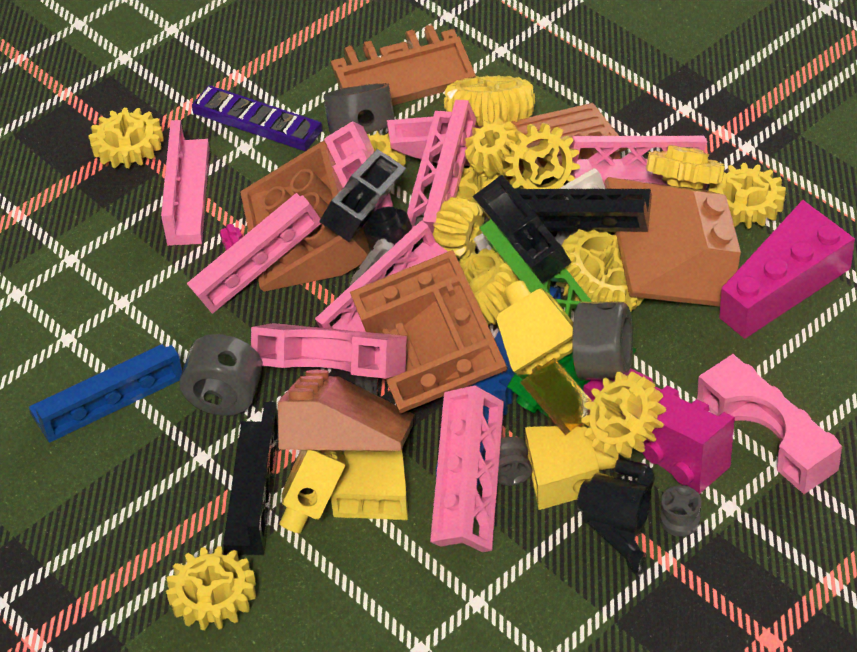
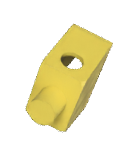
M524 281L514 282L504 290L511 306L498 313L496 320L513 372L520 375L532 374L549 367L573 352V321L549 293L542 288L530 293Z
M585 426L525 427V443L528 449L527 458L531 462V478L538 510L577 500L584 480L591 481L594 474L599 473L600 470L615 468L619 456L613 458L594 448L592 440L584 435V432L588 429Z
M402 449L401 451L345 450L344 458L346 465L330 496L333 517L408 520Z
M300 450L282 491V504L286 506L279 523L282 527L300 534L308 517L319 520L346 465L343 450ZM304 488L314 490L311 494H302L300 492Z

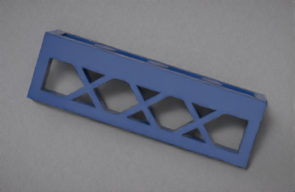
M163 344L156 346L29 406L30 414L50 443L180 381L182 368L179 354L172 345L166 348Z

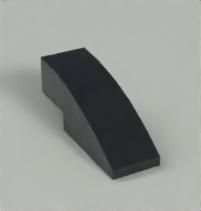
M377 149L351 175L345 187L331 200L319 222L350 242L369 220L370 215L380 206L407 168Z
M500 175L472 196L489 220L491 219L542 284L572 263L561 244L548 231L538 215L503 175Z

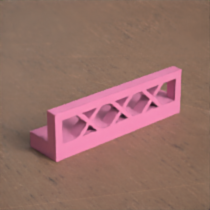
M455 99L452 112H434L407 211L412 228L415 227L416 218L424 213L423 222L429 226L433 234V224L437 218L436 213L441 210L442 203L448 201L451 197L456 198L466 161L465 150L467 147L465 138L473 135L472 127H475L476 123L475 114L468 100ZM442 123H449L445 139H443L439 134ZM441 152L437 169H435L431 164L432 159ZM432 183L430 195L427 199L423 194L424 188Z
M181 120L170 121L161 212L167 246L202 244L210 151L208 139L184 140Z
M572 136L573 142L570 148L579 150V153L580 148H595L598 152L589 159H578L579 154L573 157L572 162L579 164L580 169L571 170L570 175L576 179L596 168L601 174L604 185L607 177L668 185L666 181H662L663 175L647 171L648 159H645L642 155L652 148H662L664 151H667L669 145L694 147L705 152L707 140L704 136ZM619 148H629L631 151L622 159H612L609 156ZM703 183V190H706L707 184Z
M294 194L191 279L187 285L213 314L321 224L319 222L320 217L303 195Z
M420 221L315 318L320 328L366 332L350 291L448 251L436 243L429 226ZM422 238L423 242L412 252L413 246ZM395 264L393 270L385 276L387 270ZM342 313L341 318L331 327L329 323Z
M475 385L444 392L430 542L440 547L464 543L481 552L492 551L504 401ZM483 405L489 408L488 424L483 415ZM480 441H482L486 451L485 461L480 453ZM477 479H479L483 488L482 498H480L476 489ZM474 517H476L479 524V536L473 534Z

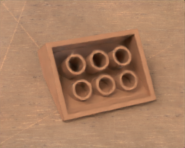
M325 140L240 191L248 232L296 193L306 198L321 219L331 200L343 189L333 168L336 163ZM320 224L258 276L260 289L265 292L338 277L360 266L370 252L364 227L348 242L323 224Z
M309 370L306 371V376H300L278 401L279 450L401 451L415 422V414L409 411L400 414L395 404L339 376H329V371Z

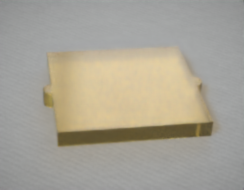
M555 357L543 366L536 365L532 369L533 373L520 382L564 435H567L577 426L582 428L586 425L582 422V418L590 415V410L584 407L585 402H592V400Z

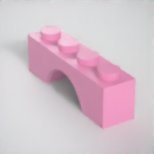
M276 323L251 327V347L258 352L263 362L262 366L334 368L349 371L351 375L389 378L405 372L407 336Z
M732 354L699 376L697 400L708 404L710 413L719 416L725 412L734 416V421L756 422L769 428L776 434L781 442L779 445L777 471L803 494H806L839 471L842 445L839 444L836 437L829 432H825L813 422L804 410L794 406L777 387L771 386L762 379L751 365L743 363Z

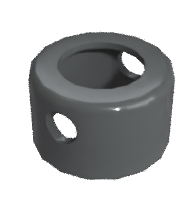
M387 83L348 87L323 95L330 134L352 121L362 125L366 133L386 129L387 120H395L390 87ZM363 111L362 117L358 119V114Z
M580 302L577 305L573 322L572 346L574 367L580 380H603L605 377L609 380H615L616 372H621L626 376L629 375L633 356V325L630 309L625 302Z
M223 334L205 335L196 339L190 347L180 376V390L186 400L202 411L220 416L239 414L246 411L253 402L262 373L263 362L255 349L236 337ZM228 354L234 359L235 365L225 366L218 361V357ZM206 394L216 395L220 397L221 403L219 405L211 404L204 400V396Z

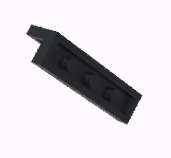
M515 189L538 215L548 231H577L581 229L589 232L592 230L597 232H648L652 198L651 189Z
M264 402L262 421H241L223 541L225 555H228L232 550L237 551L238 555L265 554L279 448L276 402Z

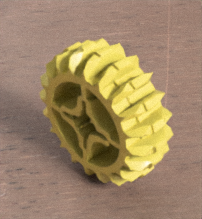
M500 75L476 76L475 78L457 80L448 85L447 89H445L444 108H446V112H452L455 99L468 100L476 117L475 125L479 127L483 126L484 119L492 124L498 117L504 123L509 121L517 122L520 119L532 116L535 93H533V85L520 77L513 78Z
M578 229L576 233L569 235L564 240L561 246L572 262L565 268L592 302H625L630 312L633 309L635 310L637 306H640L644 298L629 296L616 233L611 235L608 232H597L596 230L589 232ZM556 282V285L564 288L563 296L568 297L569 285L566 282ZM575 294L574 301H581Z
M484 248L478 254L472 252L468 258L460 259L459 264L487 324L492 323L495 325L498 313L511 306L504 290L510 284L520 280L510 267L504 263L498 252L495 253L493 249L488 250Z

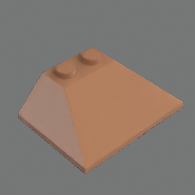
M607 177L605 180L606 189H651L652 193L648 232H616L629 296L720 307L721 288L738 271L741 254L726 195L703 189Z
M454 250L350 291L366 332L407 336L405 372L385 378L400 414L444 396V392L467 387L508 370Z

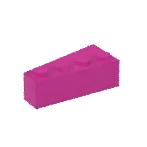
M802 200L721 288L719 318L746 339L850 270L855 238Z
M630 369V372H631V371H632V372H635V373H637L638 375H640L641 377L644 376L645 378H647L648 380H650L651 382H653L650 377H648V376H646V375H644V374H642V373H640V372H638V371H635V370H633V369ZM590 380L583 386V411L586 415H590V410L584 407L585 402L594 401L596 397L593 396L591 391L593 388L601 391L604 388L603 380ZM668 385L663 389L654 387L663 394L662 399L658 403L666 407V412L658 415L657 419L664 423L663 428L653 429L652 433L655 435L656 440L652 442L646 439L643 442L645 451L642 453L649 462L658 464L671 473L680 484L687 485L700 494L731 466L735 417L725 412L719 416L708 412L710 410L709 405L697 399L689 403L680 398L678 390Z

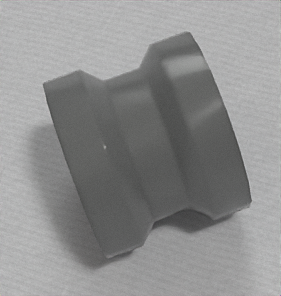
M518 437L501 438L497 483L507 486L518 485L531 476L532 467L531 462L526 458L528 449L524 440Z
M683 485L667 489L661 499L660 523L663 529L674 536L684 537L693 534L700 526L701 497L699 493L693 488Z

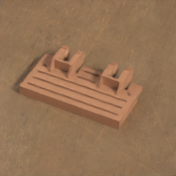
M432 25L425 26L424 35L428 45L420 46L415 32L409 30L405 33V42L380 48L381 57L377 56L372 42L367 41L363 44V52L367 61L358 62L352 46L344 47L345 59L340 58L331 61V67L340 89L367 84L387 83L390 87L392 105L445 92V89L451 83L465 78H475L476 75L459 36L457 37L455 30L451 29L441 32L443 41H440Z
M594 103L524 118L517 122L511 121L517 130L525 135L528 134L527 125L532 124L539 131L541 124L546 123L550 126V133L555 127L561 128L563 130L561 138L565 136H619ZM544 139L532 141L526 147L531 148L539 145L540 141ZM580 148L578 159H589L598 151L595 148ZM619 148L609 156L612 159H619L620 152L626 151V148ZM559 150L557 157L560 166H562V154ZM537 157L535 163L543 168L547 163L540 157ZM522 159L519 160L521 175L525 170Z

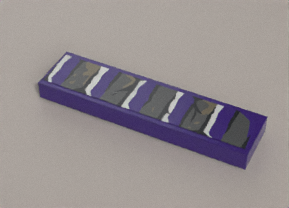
M210 85L191 105L193 114L306 151L322 132V123Z

